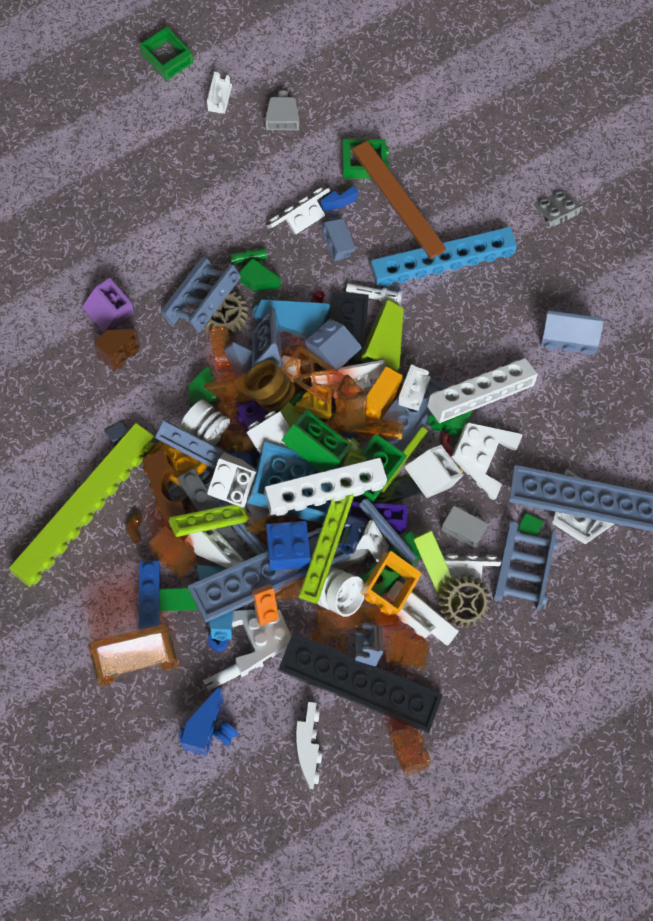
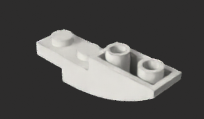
M308 702L306 722L297 721L296 731L298 760L309 789H314V784L319 782L320 772L316 771L317 763L321 764L323 752L319 751L318 744H311V742H316L317 730L313 728L314 721H319L320 710L316 709V703Z

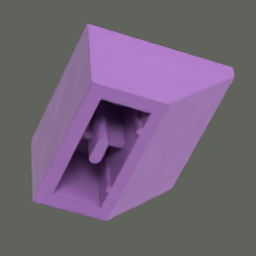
M111 278L95 287L82 306L103 333L106 330L113 329L134 314L132 303Z

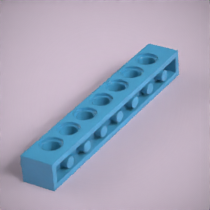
M511 227L445 242L443 244L446 247V251L432 259L420 248L371 260V271L376 287H388L395 282L405 283L412 278L422 279L428 274L434 273L438 275L445 270H458L465 265L475 266L479 262H491L502 256L504 258L511 257L517 248Z

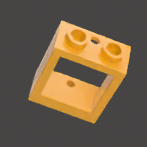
M387 366L385 367L363 401L361 417H363L365 422L376 425L380 422L401 390L403 375Z
M388 551L382 554L360 593L365 596L364 599L367 602L375 603L381 607L380 610L387 615L398 614L422 573L392 551ZM385 565L406 578L392 605L371 590Z

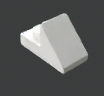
M370 520L359 539L356 550L369 549L376 562H378L382 554L388 551L389 545L374 521Z

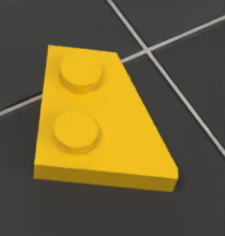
M313 384L309 391L303 395L302 399L296 403L294 411L303 413L308 409L318 418L329 420L331 416V389Z

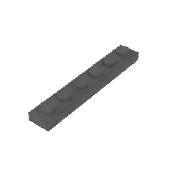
M194 468L177 478L178 483L197 512L218 508L212 496L207 494L208 490ZM231 526L216 529L244 561L251 559Z

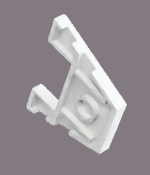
M467 423L451 458L467 475L470 474L476 484L488 493L487 496L490 499L495 500L502 483L487 476L486 472L498 443L515 451L523 435Z
M568 469L564 473L566 476L581 478ZM560 512L554 513L552 524L584 544H587L614 525L613 523Z
M255 610L234 611L233 627L244 626L254 653L236 658V664L241 677L247 675L248 671L252 668L261 666L262 662L269 657L273 658L287 648L291 635L280 610H277L278 620L260 626L257 622Z

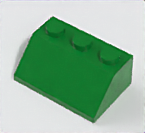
M308 409L303 412L281 440L288 448L298 453L303 460L312 464L320 473L335 469L352 447L350 442Z
M376 433L359 454L367 457L366 461L377 458L381 459L387 477L386 484L407 457L405 453ZM360 476V480L364 482L369 481L367 476ZM383 488L378 491H372V489L364 491L363 494L357 497L374 501Z

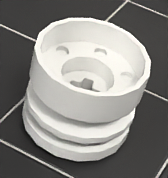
M200 400L187 412L180 424V428L215 446L226 433L230 419L227 416H223L219 411L215 412V408L207 401Z
M330 566L318 605L341 616L354 614L364 600V595L360 593L364 586L363 580L337 567Z

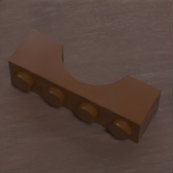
M162 449L142 459L144 463L143 471L149 477V488L155 494V505L161 511L163 517L161 522L165 529L173 532L168 522L169 518L188 514L191 511L189 505L182 502H174L169 496L168 482L176 469L170 453Z

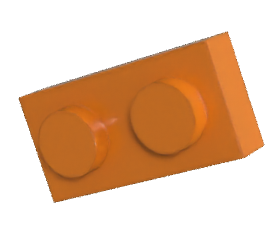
M268 584L253 590L252 595L259 625L263 626L278 620L276 599L272 585Z

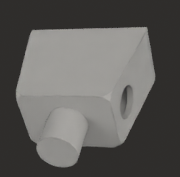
M279 91L278 97L270 98L266 115V130H299L296 100L293 97H288L287 91Z

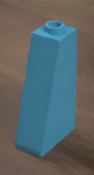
M261 300L259 305L255 306L253 315H255V321L260 323L270 309L274 308L281 331L308 339L327 322L331 309L330 305L326 303Z
M197 565L198 581L228 568ZM234 610L208 621L212 639L220 641L232 640Z

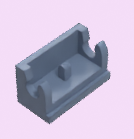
M344 219L324 223L322 234L333 261L350 257V253L354 252L356 248Z
M362 623V628L369 631L356 630L355 660L376 666L383 653L382 626Z

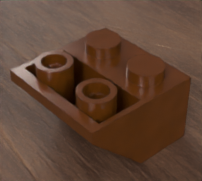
M134 329L106 330L94 342L98 359L113 372L117 368L121 369L130 356L133 357L138 353L140 347L137 331Z

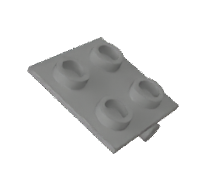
M564 190L533 204L538 211L548 218L546 221L548 227H555L560 224V221L563 223L565 220L567 221L580 213V209L583 208L581 204Z

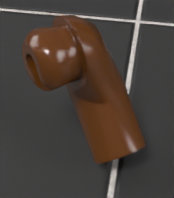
M139 514L131 516L126 525V531L133 544L142 540L138 533L142 517Z

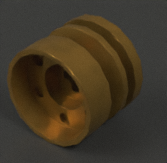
M272 360L262 361L255 365L248 372L244 380V388L265 411L269 412L277 411L284 407L291 400L295 392L294 383Z

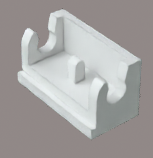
M214 72L207 99L208 111L225 114L232 88L228 75H226L225 79H221L220 73Z
M415 365L410 366L399 395L400 406L419 411L430 381L427 370L415 367Z

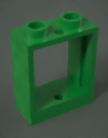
M168 27L157 31L155 35L145 39L140 44L141 55L166 81L194 63L193 53ZM169 42L179 55L162 65L151 52Z
M343 139V179H371L363 166H350V151L366 141L370 143L375 151H381V160L389 169V162H386V157H389V146H386V140Z

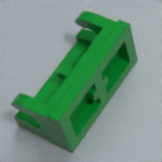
M188 588L159 589L160 612L198 610Z

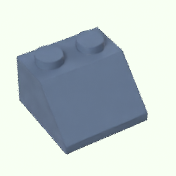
M329 319L305 340L309 357L335 371L361 349V345L346 327L332 319Z

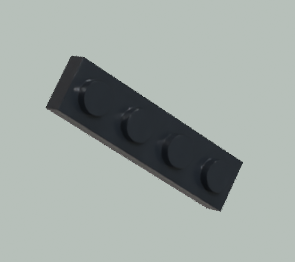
M412 477L392 481L384 493L380 492L377 498L370 502L386 504L422 494V491Z

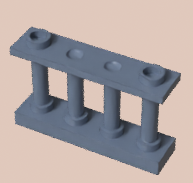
M202 257L160 312L168 323L174 325L179 318H183L191 323L196 332L200 333L241 276L231 264L225 272L215 270L209 260ZM211 276L220 278L214 286L206 284ZM200 290L209 292L204 300L196 298ZM189 304L199 306L193 314L185 312Z
M510 522L493 600L501 602L503 596L507 597V595L537 602L536 610L540 611L542 605L546 606L548 594H545L553 550H557L559 539H556L557 532L553 531L550 539L520 533V530H517L518 523ZM520 540L548 547L547 557L517 551L516 548H513L514 542ZM516 558L545 565L543 576L515 570L510 566V561ZM515 577L541 583L540 592L536 594L510 588L509 585H506L507 578Z

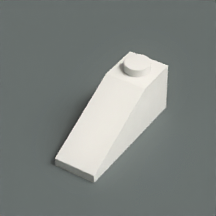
M216 529L189 534L185 539L191 550L198 556L223 567L230 568L244 562L242 557Z

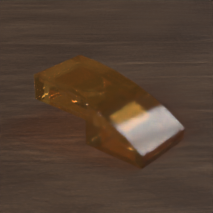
M227 327L209 331L217 370L231 368L224 352L225 347L231 344Z

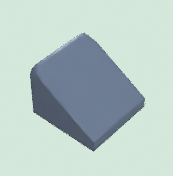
M122 422L105 431L114 447L128 432Z

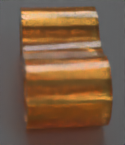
M242 430L224 431L221 434L220 441L224 448H234L237 452L256 450L248 434H245Z

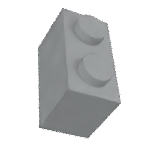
M453 506L443 523L441 531L476 549L487 530L488 524L483 518L479 516L474 517L469 514L466 509Z

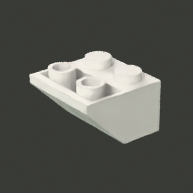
M442 445L429 449L405 466V469L426 498L450 489L463 476Z
M223 453L218 460L207 494L244 508L257 471L242 459Z

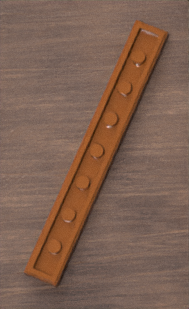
M366 141L352 148L355 157L427 256L432 259L445 252L446 247L370 143Z

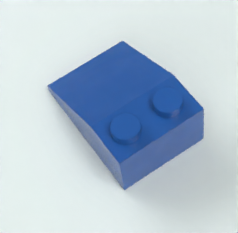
M217 688L186 722L185 728H181L178 739L183 750L204 756L208 755L224 698L221 688Z

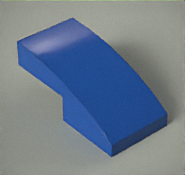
M353 186L340 196L336 191L332 192L321 200L322 211L339 209L353 203L358 199V190Z

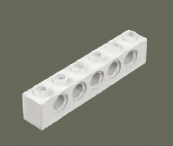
M526 358L519 361L516 360L504 367L500 366L491 372L482 373L473 379H467L460 384L451 385L442 391H435L430 395L427 407L437 421L441 423L534 386L538 374Z
M377 458L266 486L264 495L270 515L276 514V516L286 514L288 510L295 509L300 511L307 508L308 505L314 504L319 506L331 499L339 501L347 495L353 494V496H358L370 489L378 491L385 486L387 477L381 459ZM365 475L369 481L364 482L360 480L359 476ZM346 480L350 483V486L345 487L341 485L340 481ZM328 485L331 490L324 491L321 486ZM309 490L312 495L304 496L302 491ZM290 495L293 500L285 501L283 496Z

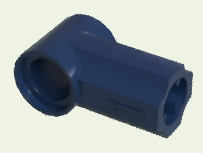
M350 514L347 515L338 545L342 553L354 554L359 539L366 528V521Z

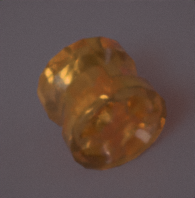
M223 400L215 412H221L231 422L236 416L238 408L230 406L228 401Z

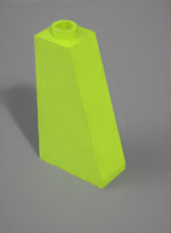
M389 300L380 307L359 361L369 363L384 360L388 368L398 372L404 308Z

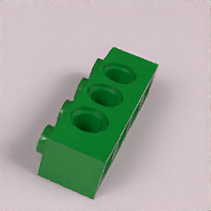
M410 531L407 535L402 534L400 538L416 555V559L410 563L413 566L421 556L413 541L416 535ZM388 548V551H392L394 554H396L404 560V558L398 553V551L395 548ZM375 561L371 565L370 571L366 575L362 574L359 577L363 580L364 584L378 562ZM384 567L378 577L382 582L374 584L371 590L382 597L402 576L396 571L388 570Z

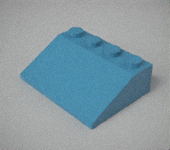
M264 442L247 503L269 509L264 495L266 486L320 472L312 464L303 460L294 450ZM328 485L321 486L324 491L331 490ZM309 490L302 491L304 496L312 495ZM290 495L283 496L285 501L293 500ZM327 500L325 504L319 506L314 504L308 505L307 508L300 511L295 509L288 510L286 514L322 525L331 500Z

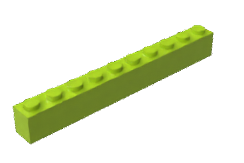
M135 423L9 567L10 572L28 587H31L32 584L36 585L42 578L41 574L44 570H48L53 566L57 555H61L66 551L70 540H75L79 536L82 526L84 524L88 525L91 522L95 511H99L104 507L108 496H113L116 493L121 481L125 482L129 478L133 467H138L146 452L150 453L155 447L154 436Z

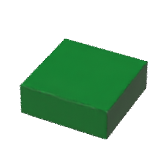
M526 513L518 530H520V533L537 536L544 521Z

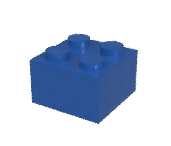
M306 521L266 524L269 571L309 568L310 550Z

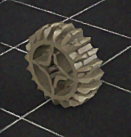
M236 292L227 295L205 325L206 332L211 331L212 336L217 332L219 338L222 334H225L226 338H228L229 333L235 336V330L242 331V327L246 326V321L249 319V309L246 307L247 303L243 301L241 295L237 297ZM222 308H224V312H226L225 318L222 314Z
M461 574L460 579L454 576V583L447 580L449 586L448 588L442 586L445 593H439V597L443 598V600L438 601V604L443 606L440 612L445 613L444 619H449L452 625L456 623V626L459 628L462 625L465 628H469L470 623L476 626V620L483 622L481 616H488L485 609H491L487 602L492 601V598L487 596L490 590L485 589L486 583H480V578L474 579L473 575L466 577L465 574ZM463 586L474 587L472 590L464 593L459 590ZM453 594H454L455 597H456V600H455V602L452 604L453 607H451V599H452V596H453ZM461 596H463L464 598H466V601H467V604L469 605V607H468L467 605L463 604L464 601H463V598H462ZM479 597L478 605L475 608L474 602ZM463 610H468L471 613L466 616L455 615Z

